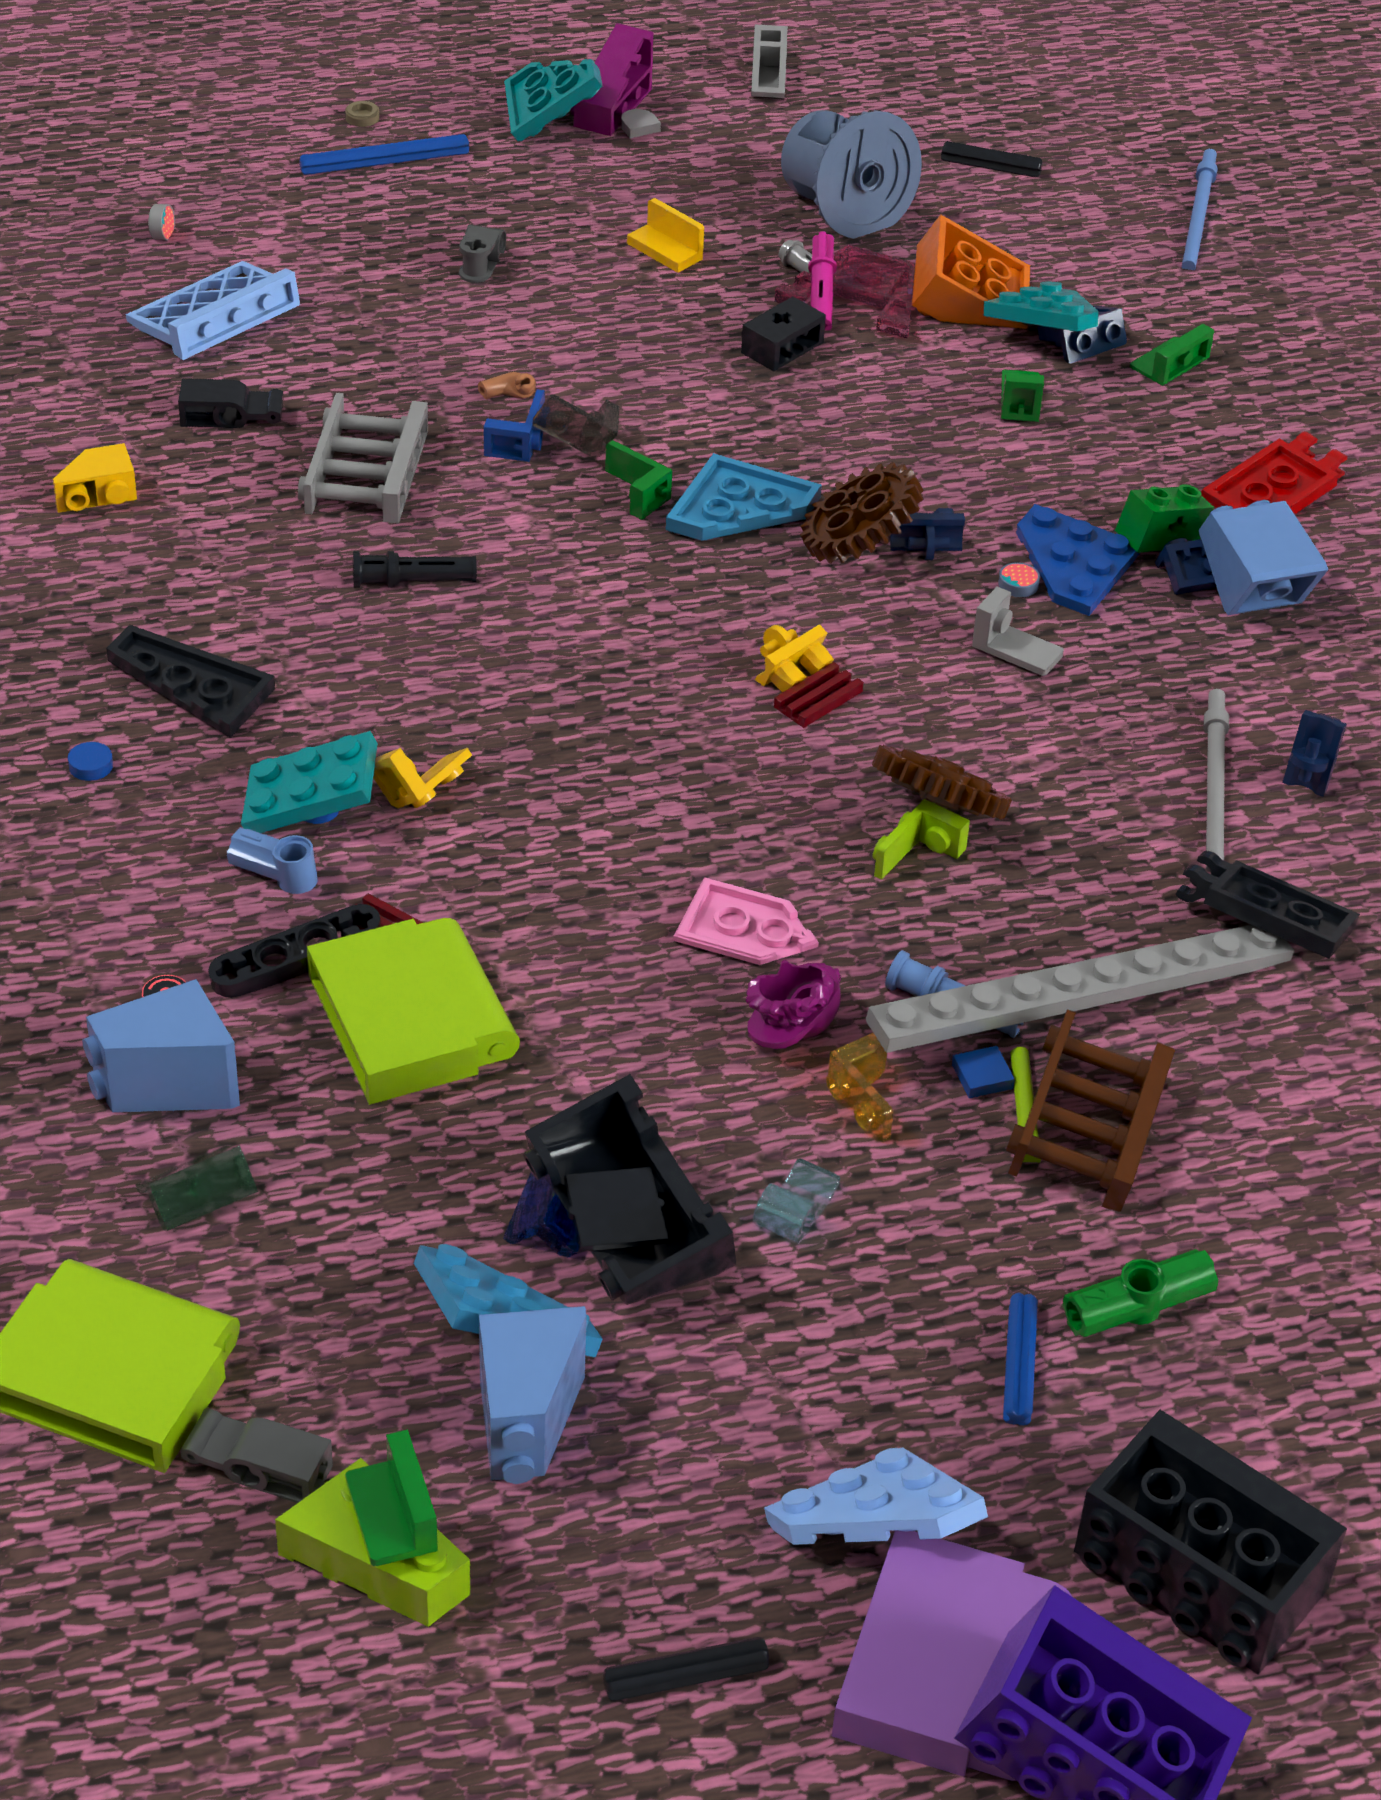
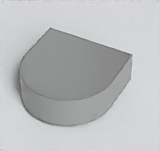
M632 109L622 114L621 128L629 138L661 132V122L650 111Z

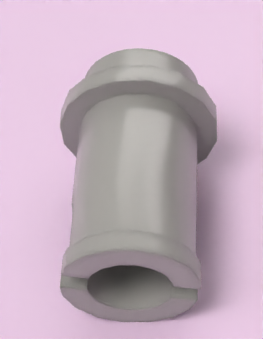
M787 240L784 242L778 254L784 266L791 265L810 280L812 274L808 270V264L812 259V254L804 249L803 243L799 240Z

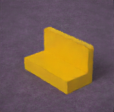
M653 198L648 201L647 225L627 234V244L679 273L703 260L704 226L660 200Z

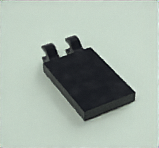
M1203 851L1197 859L1198 862L1209 867L1211 874L1199 865L1190 864L1184 870L1183 875L1189 877L1190 882L1197 889L1182 885L1176 892V896L1185 902H1194L1205 898L1203 903L1328 959L1351 934L1360 915L1236 860L1233 864L1226 862L1211 851Z

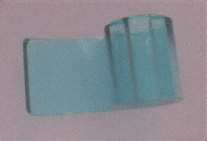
M797 1159L782 1187L770 1183L762 1193L755 1208L754 1224L800 1244L831 1201L839 1186L840 1176L804 1159Z

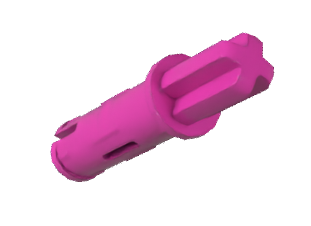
M821 231L812 240V259L808 264V270L812 274L810 297L811 306L826 314L825 330L830 331L832 328L833 274L837 271V263L834 260V237L826 234L825 231Z

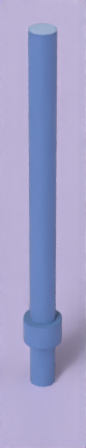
M1213 149L1204 151L1202 161L1197 166L1196 180L1198 183L1182 269H1196L1211 184L1216 180L1218 171L1215 164L1217 153Z

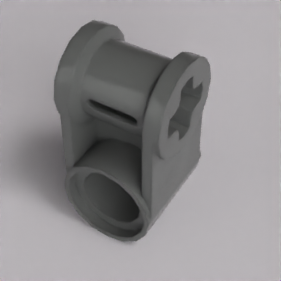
M471 224L467 226L465 235L459 244V251L463 254V264L459 269L461 279L471 283H479L491 277L497 263L500 262V253L504 254L505 230Z

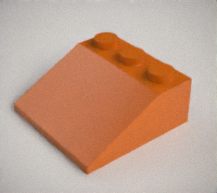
M940 214L917 244L912 306L916 307L924 316H932L941 322L1027 329L1028 323L984 316V301L999 298L1000 292L1019 293L1021 287H1030V265Z

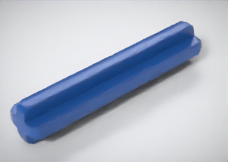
M1019 1292L1011 1296L1009 1305L1003 1419L1006 1423L1013 1425H1028L1031 1422V1415L1033 1413L1038 1300L1032 1294L1023 1295Z

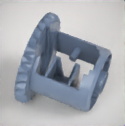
M818 110L802 117L790 130L782 149L781 167L788 186L797 194L814 200L819 207V215L824 218L826 225L838 234L854 239L891 227L900 220L917 192L921 177L922 158L915 133L903 119L892 113L878 110L873 112L863 111L861 115L851 116L847 119L833 111Z

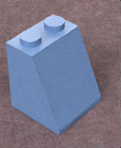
M1260 500L1247 507L1233 509L1232 506H1222L1211 511L1198 530L1223 608L1227 615L1302 603L1328 571L1325 560L1286 501L1270 503L1269 500Z
M197 979L86 1017L89 1037L84 1038L82 1043L86 1057L93 1067V1071L87 1073L88 1083L95 1099L105 1098L112 1112L232 1109L240 1106L234 1040Z
M585 1306L479 1315L480 1383L491 1480L504 1479L509 1483L521 1484L531 1480L533 1477L545 1476L585 1379L587 1320Z

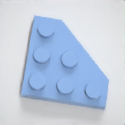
M903 1447L883 1450L870 1462L856 1468L837 1470L829 1476L828 1480L808 1489L800 1488L789 1491L783 1495L780 1501L764 1507L767 1522L773 1531L793 1545L814 1544L817 1540L816 1534H843L845 1543L888 1541L891 1536L890 1531L894 1530L905 1532L918 1530L919 1539H941L988 1518L983 1496Z

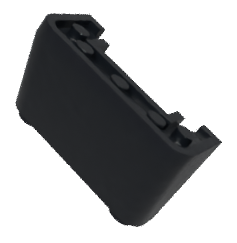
M631 1074L526 1130L525 1135L530 1150L523 1153L524 1159L537 1180L542 1177L546 1178L567 1213L570 1204L564 1182L566 1174L651 1167L658 1198L664 1200L662 1215L668 1235L667 1243L591 1251L603 1270L598 1273V1278L605 1292L612 1301L620 1297L626 1305L719 1275L736 1265L733 1231L720 1212L714 1215L710 1204L702 1202L660 1137L653 1116L649 1117L642 1106L639 1107L638 1100L643 1098V1093Z

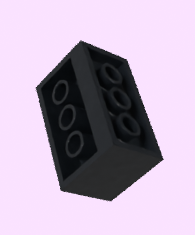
M1160 1409L1086 1490L1074 1552L1080 1556L1083 1564L1097 1574L1106 1573L1123 1584L1129 1595L1137 1602L1145 1605L1153 1604L1171 1616L1176 1627L1185 1634L1191 1636L1198 1634L1216 1646L1221 1656L1231 1665L1236 1667L1246 1666L1259 1675L1329 1589L1347 1528Z

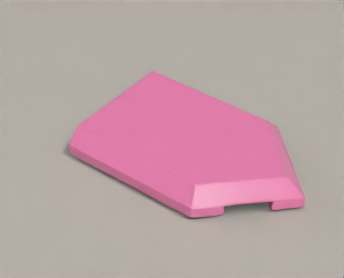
M705 877L673 938L675 942L758 965L817 948L819 944L813 933L809 929L806 930L798 919L797 910L789 900Z

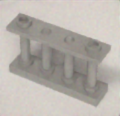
M336 393L331 408L326 407L324 410L323 430L307 475L301 476L299 479L298 499L304 500L305 514H313L318 498L376 504L377 508L383 509V522L399 524L428 433V402L412 401L408 415H402L401 419L344 413V393ZM342 429L397 434L400 438H394V441L390 442L340 436ZM336 451L392 457V461H387L386 465L336 460L332 459ZM327 474L383 480L385 485L380 484L378 488L324 483Z

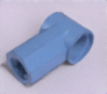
M241 827L232 835L227 851L229 864L275 879L279 887L288 893L302 894L316 886L318 876L313 844L309 839L293 835L279 840Z

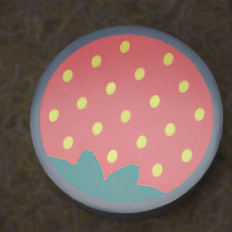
M1018 562L1010 563L1001 568L998 585L1000 588L1011 592V596H1031L1038 590L1040 574L1031 565Z

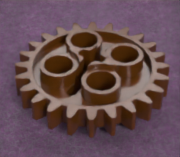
M892 462L884 468L882 463H880L871 472L866 467L860 476L856 477L852 473L849 475L848 482L844 484L841 482L835 483L836 490L824 492L823 496L825 499L812 504L815 511L805 514L807 522L801 524L800 527L803 532L800 536L812 557L816 556L819 562L826 559L831 564L839 558L840 562L844 563L852 554L855 559H859L864 550L868 549L870 553L874 552L876 544L879 542L887 544L889 543V535L902 532L899 528L901 524L913 521L910 514L920 510L917 504L924 500L921 495L924 489L911 468L907 469L905 464L897 467Z
M879 745L872 762V766L877 768V770L891 776L892 782L918 792L920 798L955 810L959 808L977 816L985 814L1002 820L1005 818L1012 799L1006 796V794L992 788L993 783L965 772L964 766L941 757L925 756L906 748L900 751L893 747Z

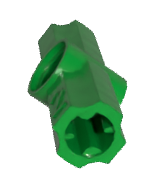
M1194 1249L1157 1263L1146 1259H1136L1125 1264L1120 1276L1065 1294L1062 1307L1066 1314L1067 1324L1074 1335H1081L1084 1338L1127 1322L1138 1325L1149 1324L1157 1319L1160 1311L1216 1291L1219 1279L1214 1269V1262L1205 1250L1198 1251Z

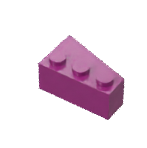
M616 23L594 62L600 69L603 87L592 98L583 99L570 109L571 115L574 116L573 127L611 136L621 125L622 114L628 110L635 109L652 90L654 32Z

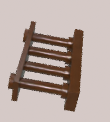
M1067 1009L1061 1026L1058 1027L1051 1024L1042 1051L1050 1054L1025 1127L1015 1124L1008 1142L1006 1152L1014 1154L1008 1174L1017 1177L1025 1155H1031L1100 1181L1098 1186L1107 1189L1101 1207L1121 1212L1134 1182L1175 1049L1157 1042L1151 1059L1148 1060L1141 1057L1139 1062L1068 1035L1076 1012ZM1065 1054L1133 1079L1132 1084L1140 1087L1139 1093L1131 1090L1128 1095L1058 1069L1057 1065L1060 1056ZM1051 1086L1122 1113L1121 1118L1129 1120L1128 1126L1119 1124V1127L1116 1128L1045 1102L1048 1090ZM1038 1120L1111 1146L1110 1152L1118 1154L1117 1160L1108 1158L1106 1163L1033 1136Z

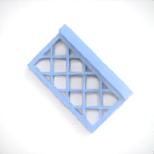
M241 261L126 314L127 322L140 331L172 345L173 353L180 359L185 360L299 306L300 300L295 272L285 268L272 274L245 261ZM242 273H244L245 275H247V276H245V277H235V276L240 275V274H242ZM179 302H188L187 304H177ZM149 316H161V317L147 318V317H149Z

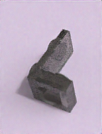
M552 394L533 417L532 424L590 457H600L606 450V444L612 441L618 434L620 406L606 399L598 411L592 410L588 413Z

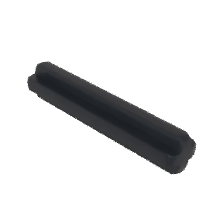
M950 141L944 143L941 153L943 161L1031 177H1039L1043 165L1042 159L1038 157Z
M754 1637L610 1666L604 1670V1687L609 1700L616 1701L764 1671L769 1667V1652L765 1640L761 1637Z

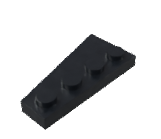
M130 624L106 648L107 658L110 663L230 738L275 690L274 675Z

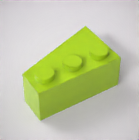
M362 1458L355 1461L275 1519L279 1556L292 1562L294 1560L321 1572L323 1577L336 1583L340 1581L367 1594L369 1599L427 1627L470 1595V1559L438 1529V1551L380 1566L371 1565L345 1478L347 1471L369 1466Z

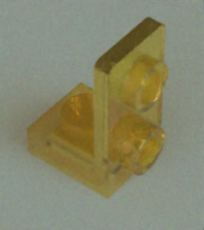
M871 1033L830 1052L826 1083L830 1093L836 1100L844 1099L853 1109L858 1125L864 1131L871 1130L883 1143L891 1138L894 1112L892 1107L871 1085L885 1072L887 1053L875 1034Z

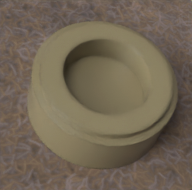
M369 101L353 102L345 108V119L349 124L358 127L374 125L380 119L379 107Z

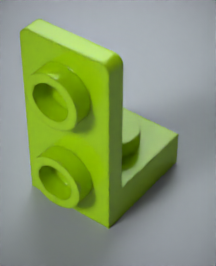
M923 800L912 812L907 811L904 813L898 826L888 836H882L877 842L873 851V859L876 860L874 876L882 880L919 841L926 844L933 852L945 853L958 859L967 847L970 820L933 802Z

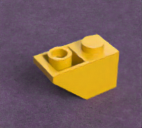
M125 443L85 449L53 478L58 513L72 510L81 511L90 507L122 504L126 501L137 500L134 468Z

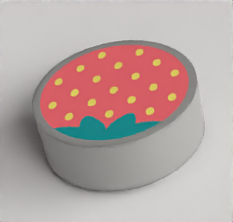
M154 204L150 209L148 226L150 235L154 240L167 241L174 231V211L169 204Z

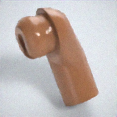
M509 372L478 383V390L485 399L502 394L522 399L529 398L534 394L536 388V381L531 374Z

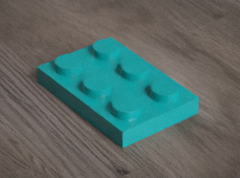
M371 731L354 736H344L333 742L315 747H305L298 752L277 758H267L259 763L252 764L241 820L242 827L263 833L370 803L378 745Z

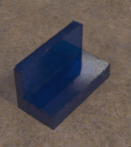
M530 1172L503 1239L510 1244H516L537 1235L560 1256L571 1257L577 1254L579 1244L574 1223L567 1217V1212L546 1178L542 1177L537 1180L532 1172Z

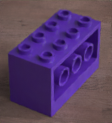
M1054 1585L1008 1632L954 1739L968 1747L973 1756L981 1762L996 1766L1018 1781L1022 1789L1028 1794L1044 1800H1216L1252 1717Z

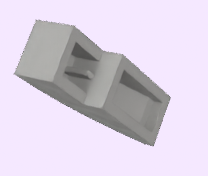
M755 24L751 96L785 98L788 26Z

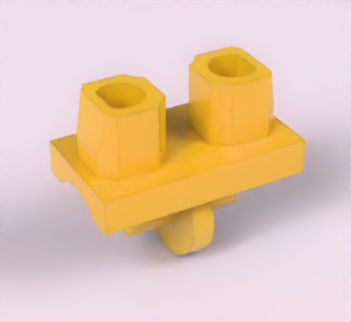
M820 624L799 637L794 629L787 631L779 625L769 627L763 635L764 645L760 647V652L765 657V671L757 675L755 681L763 686L772 682L779 690L784 692L806 679V676L797 667L798 665L802 664L812 675L831 664L834 658L822 645L828 633Z

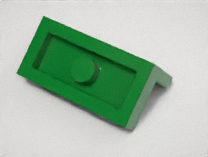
M1201 324L1183 336L1173 337L1132 361L1130 368L1163 386L1210 358L1214 329Z
M408 1429L386 1434V1462L349 1470L345 1474L346 1485L372 1566H380L438 1551L437 1517Z

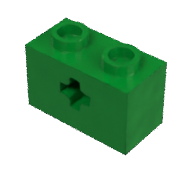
M1182 484L1179 487L1160 488L1154 486L1149 489L1130 490L1115 531L1125 536L1129 541L1128 544L1137 553L1162 551L1168 542L1175 539L1186 538L1188 541L1201 539L1198 530L1214 507L1201 496L1202 493L1199 489L1187 484Z

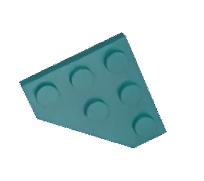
M584 59L579 65H573L570 60L552 61L546 67H543L540 62H531L507 78L504 84L511 134L517 141H523L529 136L533 137L555 118L564 117L574 105L583 99L592 98L603 87L600 69L592 59Z
M1041 282L1040 287H1021L1019 293L1000 292L999 298L984 301V316L1076 332L1098 326L1099 311L1077 291L1062 289V283Z

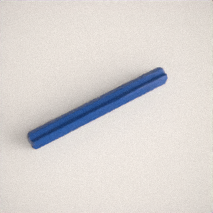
M465 134L305 154L300 156L299 165L301 172L304 175L461 155L469 153V141Z

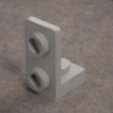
M996 586L977 607L972 647L1041 676H1046L1063 657L1064 649L1009 626L1013 615L1012 611L1009 610L1011 592Z

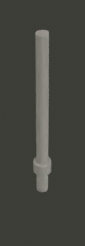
M1213 689L1208 694V710L1204 714L1203 726L1204 732L1208 733L1206 851L1214 852L1224 860L1225 735L1229 731V714L1225 710L1224 691ZM1206 865V871L1211 872L1209 867Z

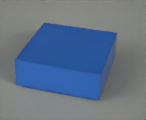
M998 1046L953 1055L952 1066L968 1098L1014 1088L1015 1078Z

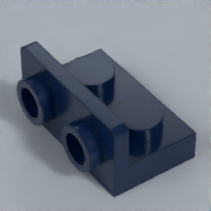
M1093 306L1099 311L1098 326L1078 332L1038 325L1039 340L1055 342V346L1062 347L1064 360L1069 364L1125 345L1127 338L1122 308Z
M1186 538L1172 540L1164 546L1155 560L1157 568L1166 567L1175 595L1217 588L1201 539L1188 541Z

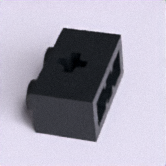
M792 296L743 324L741 353L774 372L824 343L826 314Z

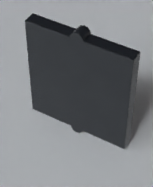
M651 1167L565 1175L564 1182L570 1204L567 1217L574 1222L580 1252L667 1243L668 1235L662 1215L664 1200L658 1198Z

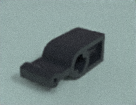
M182 379L178 399L180 427L242 428L247 423V420H266L271 424L279 423L282 417L283 391L279 389H272L269 392L250 391L244 383L237 380Z

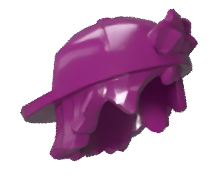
M783 960L777 974L760 975L755 979H751L748 983L745 1001L749 1004L750 1008L755 1010L748 1021V1037L762 1047L783 1049L798 1043L802 1038L814 1037L823 1032L833 1021L839 1010L841 1000V975L839 969H833L825 963H807L798 966Z

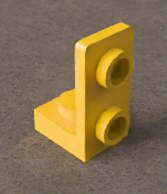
M401 748L376 757L373 779L392 806L401 808L412 804L414 808H418L435 797L436 792L433 788L439 783L444 785L458 777L464 771L461 764L470 758L472 754L468 748H464L446 755L420 777L412 760L405 755Z

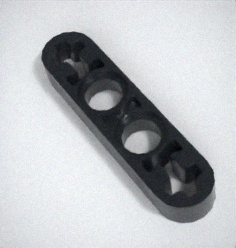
M367 904L352 905L222 954L210 963L208 969L212 989L218 995L232 998L271 987L308 973L307 947L305 946L308 941L318 937L328 940L337 939L338 931H340L341 937L382 927L379 912ZM361 924L365 929L360 930L356 925ZM272 954H282L287 957L283 963L277 966H267L262 963L267 956ZM251 964H254L255 972H251ZM232 973L236 978L229 980L225 974Z

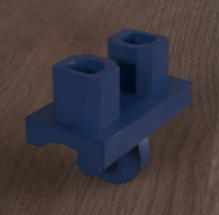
M938 508L933 513L916 512L910 514L913 520L911 523L899 526L902 531L900 534L890 535L891 551H923L924 560H933L935 551H962L965 516L964 513H954L952 508Z
M1305 710L1300 720L1282 783L1305 786L1316 795L1323 797L1329 786L1347 724L1341 722L1340 719L1323 713L1317 714Z

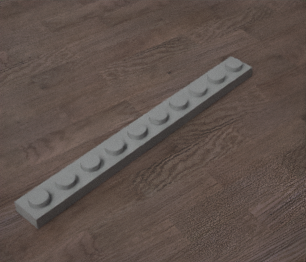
M1247 925L870 1006L866 1022L885 1052L888 1053L1066 1013L1067 1009L1078 1011L1257 971L1290 961L1294 949L1287 940L1256 926Z

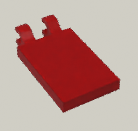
M1304 431L1290 443H1286L1280 438L1204 487L1201 491V496L1215 508L1222 506H1232L1233 509L1242 508L1260 500H1269L1270 503L1286 501L1295 515L1337 486L1338 478L1345 475V471L1338 467L1347 460L1348 456L1333 449L1324 458L1316 461L1313 459L1315 453L1308 449L1317 443L1318 438Z

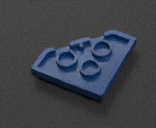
M1034 504L1017 524L1016 534L1020 542L1024 543L1029 553V559L1034 568L1039 572L1040 577H1042L1052 602L1087 616L1091 615L1141 553H1137L1128 544V539L1121 534H1114L1093 526L1086 521L1074 519L1051 508L1042 507Z

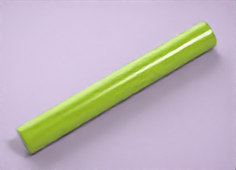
M1016 1047L1011 1050L1010 1057L1012 1075L1015 1078L1014 1095L1017 1124L1025 1127L1034 1101L1030 1056L1027 1048ZM1037 1124L1033 1136L1038 1137ZM1026 1154L1023 1162H1041V1159Z

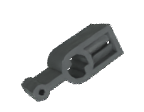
M204 1409L181 1448V1457L192 1464L201 1463L223 1470L228 1478L235 1483L299 1503L321 1487L333 1467L332 1443L330 1439L260 1417L251 1418L247 1423L225 1417L213 1409Z

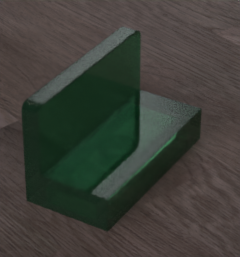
M240 1145L220 1147L135 1184L139 1193H148L159 1224L164 1231L173 1229L258 1192Z

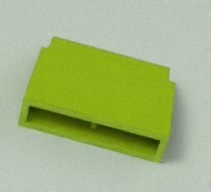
M440 918L421 924H416L414 919L307 946L309 978L369 1105L478 1075V1067L509 1059L514 1056L519 1048L520 1039L462 928L454 919Z
M67 1259L59 1266L47 1285L36 1282L0 1333V1413L165 1473L187 1440L202 1412L208 1407L226 1379L224 1362L237 1343L240 1330L239 1319L81 1262Z

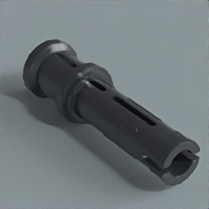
M353 551V588H360L361 584L386 583L388 588H392L395 585H399V582L408 581L476 582L477 579L476 556L399 557L398 553H394V551H387L386 555H361L359 551Z

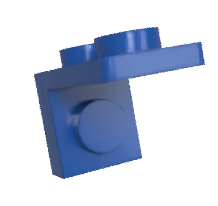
M536 390L525 423L486 419L484 424V456L530 462L533 450H541L543 428H548L550 422L551 406L545 404V390Z

